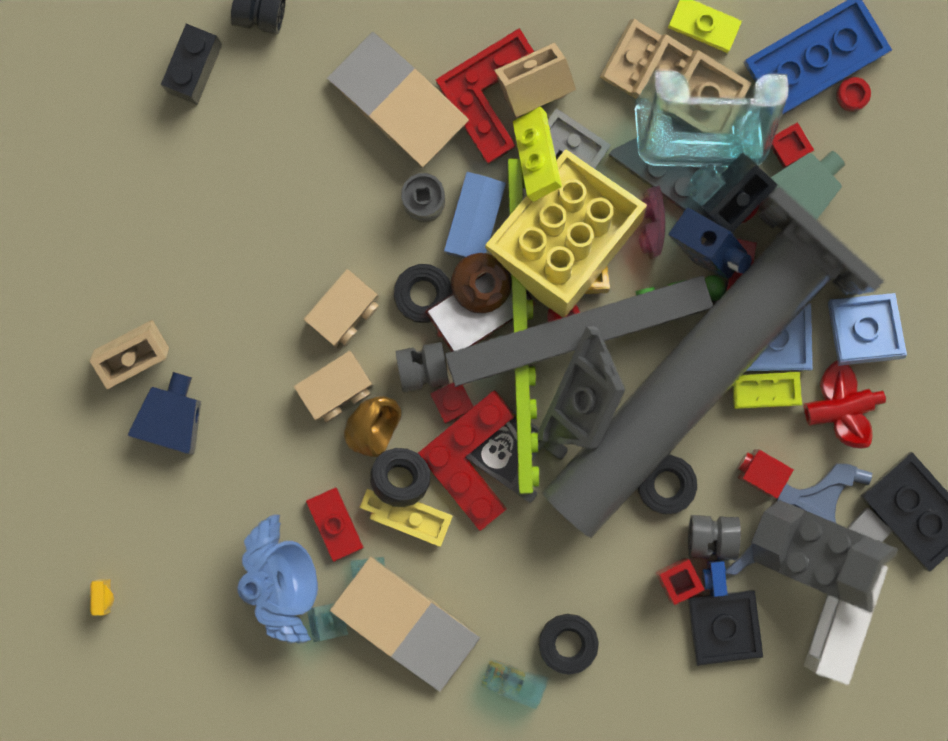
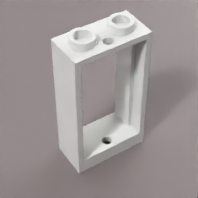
M883 566L873 589L874 608L888 569L887 566ZM827 594L804 667L816 674L849 685L872 614Z

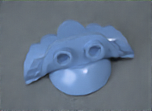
M280 514L272 515L266 518V520L259 522L258 526L253 528L244 540L247 551L242 557V564L247 573L239 581L238 594L244 602L256 605L255 616L261 624L266 625L267 635L280 641H287V643H306L311 638L307 633L308 630L297 615L306 613L314 605L318 591L316 569L309 553L299 543L294 541L279 543Z

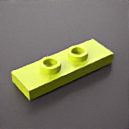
M541 106L512 121L527 197L533 202L562 187L547 114Z

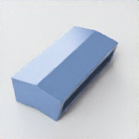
M471 172L466 173L444 249L447 254L465 258L475 253H486L485 245L490 240L505 189V182Z

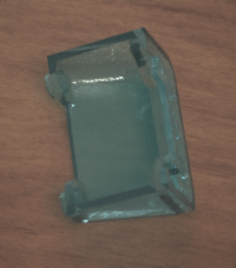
M654 70L635 102L639 156L646 163L656 166L729 167L744 152L759 166L770 153L789 91L787 74H766L760 77L754 86V99L690 97L688 81L682 74L675 71Z

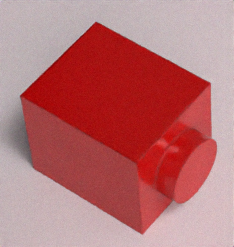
M754 449L752 454L746 452L737 468L741 471L738 479L775 499H778L794 471L791 467L760 449Z
M684 557L655 572L670 603L673 605L705 590L688 558Z

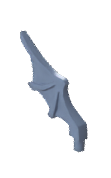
M836 463L814 486L806 489H796L786 483L777 501H784L836 523V504L842 490L846 486L852 487L853 481L869 485L872 479V472L858 469L857 466L847 463ZM752 545L725 570L726 574L736 575L745 567L756 563L753 560Z

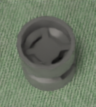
M418 173L411 176L405 182L401 198L406 213L418 222H430L437 219L445 208V191L437 177L429 173Z
M442 342L423 345L421 351H417L414 347L396 350L403 393L422 390L424 384H428L431 388L449 384Z
M690 516L688 527L689 558L709 559L712 554H715L717 559L721 560L738 559L741 541L739 517L719 516L716 521H713L711 516Z

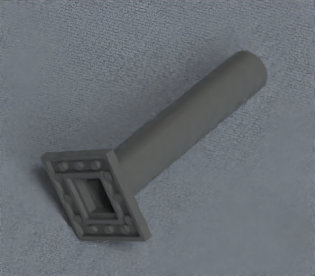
M780 186L773 190L759 204L758 208L761 211L758 216L771 228L778 226L781 229L773 242L614 413L599 447H583L543 490V496L568 521L589 538H592L830 280H834L832 282L834 286L845 295L849 293L851 295L875 292L883 284L884 280Z

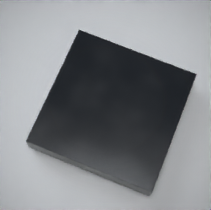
M755 590L731 592L727 596L714 597L707 595L687 599L697 666L764 657Z

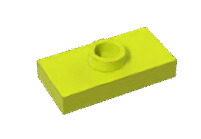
M679 0L668 28L729 53L742 20L694 0Z
M800 372L742 375L732 386L734 409L802 405Z

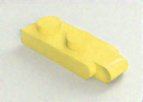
M370 489L366 490L360 508L372 512L369 519L439 547L442 545L453 517L451 514L420 502L407 507H393L382 502L374 494V491Z

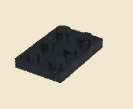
M908 452L861 494L860 497L892 530V533L923 568L931 572L948 556V491L913 452Z

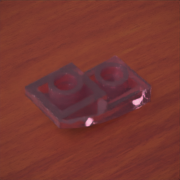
M660 185L647 189L643 193L644 199L640 200L647 205L644 216L646 219L651 218L652 223L646 224L640 229L642 234L638 235V241L642 253H648L650 260L656 259L661 255L665 238V208Z

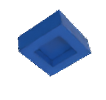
M707 561V569H702L704 589H709L710 595L714 597L727 596L724 561Z

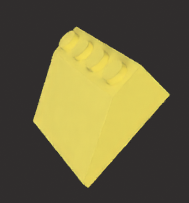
M566 149L556 160L562 187L534 202L526 196L485 245V248L537 300L563 318L568 315L639 227L647 207L645 203Z

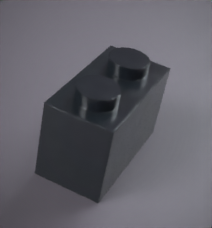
M187 23L185 24L161 82V86L167 93L198 105L222 47V43L217 35Z
M742 152L697 199V202L717 223L733 233L778 184Z

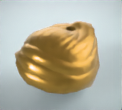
M385 396L374 397L362 402L346 423L344 439L348 448L369 457H378L385 452L401 419V408L394 399Z

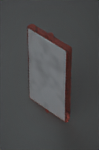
M488 273L480 275L475 280L476 288L482 293L490 292L494 287L493 277ZM512 286L505 303L492 312L474 313L468 311L456 301L452 293L426 310L425 313L438 331L436 336L443 339L451 352L475 345L513 320ZM526 290V300H531L532 298Z

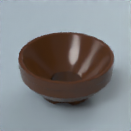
M475 253L463 258L457 264L451 276V288L456 301L463 308L474 313H488L498 309L505 303L511 291L512 280L510 272L489 253ZM481 273H488L494 279V287L488 293H482L476 288L475 280Z

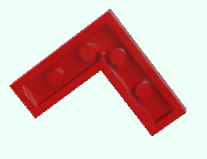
M520 28L435 79L443 95L469 119L463 127L487 165L516 148L513 140L482 92L499 82L495 73L496 69L534 52Z
M496 390L492 391L418 452L426 461L431 472L479 531L507 509L466 458L468 454L516 416Z

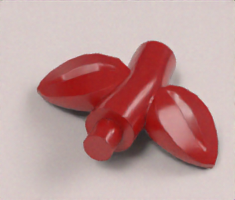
M836 360L826 369L821 378L820 388L825 400L804 403L805 419L809 426L834 423L835 436L841 443L852 448H868L872 443L873 430L870 421L863 414L875 411L876 405L886 403L885 393L883 390L872 393L869 388L858 391L857 378L850 365L838 366V360Z

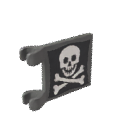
M515 416L468 454L466 458L519 495ZM531 423V433H538L539 428ZM538 440V453L543 447L558 459H563L568 452L567 447L554 441ZM532 453V461L538 453ZM533 489V494H520L519 496L531 503L537 496V492Z

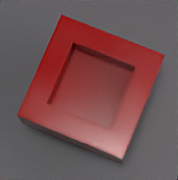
M798 122L767 140L783 169L814 151Z
M454 382L430 393L445 424L467 413L474 407L464 386L455 387Z

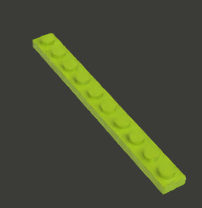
M508 159L509 216L523 201L522 188H525L520 159ZM511 274L513 333L527 329V320H533V299L526 300V288ZM527 365L514 369L519 495L533 494V487H539V466H532V453H538V434L531 433V419H537L536 399H530L529 386H536L535 366Z

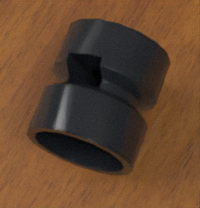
M233 0L231 24L232 26L251 29L257 23L258 28L263 32L279 34L283 23L286 0Z

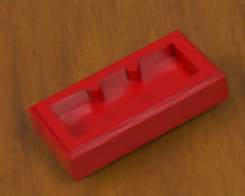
M337 487L306 500L333 562L364 548Z

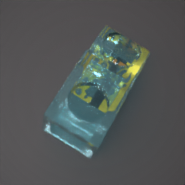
M490 659L481 685L500 693L499 695L537 709L540 706L550 678Z

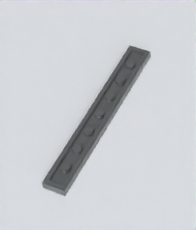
M702 275L445 354L454 386L458 387L575 351L586 326L598 328L605 342L710 310L713 304L704 276Z

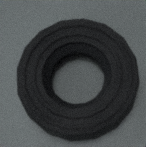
M417 264L408 267L399 275L394 285V300L397 309L405 318L416 323L434 321L428 311L453 294L450 280L441 269L430 264ZM427 281L435 287L436 298L430 305L419 306L412 301L410 291L417 282Z
M393 448L386 450L376 458L370 472V484L374 494L382 502L393 507H407L416 504L425 496L430 484V470L426 461L418 453L407 448ZM403 467L411 473L413 482L408 487H396L389 482L388 472L392 468Z
M668 455L638 487V493L643 503L652 511L661 514H676L686 509L694 500L697 492V476L691 465L684 459ZM667 471L674 473L680 481L679 491L676 495L669 498L660 496L654 484L656 477L662 472Z
M567 613L555 616L545 624L540 632L538 645L541 657L548 667L558 673L571 675L582 672L592 664L597 656L599 642L597 633L589 621L579 615ZM566 631L578 634L582 642L580 651L572 657L562 656L555 646L557 637Z

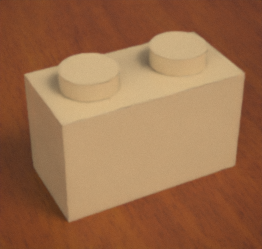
M555 43L495 70L505 100L516 117L527 114L553 100H559L566 94L576 90L567 60Z
M346 269L304 320L336 348L340 343L346 346L357 333V330L354 328L362 318L367 321L378 309L379 305L376 301L379 299V296L351 271Z
M151 320L95 349L90 363L106 389H109L165 360L169 347L154 321Z
M350 350L295 385L294 388L316 421L323 418L327 423L342 413L340 407L350 400L355 405L370 395L368 389L374 385Z

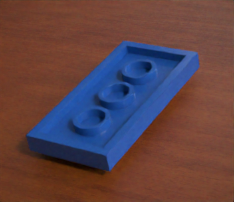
M846 0L745 59L743 63L776 118H779L890 53L892 48L863 0Z

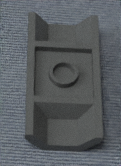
M781 500L764 511L751 542L754 562L871 614L874 609L873 589L881 570L888 561L896 556L898 551L895 547Z

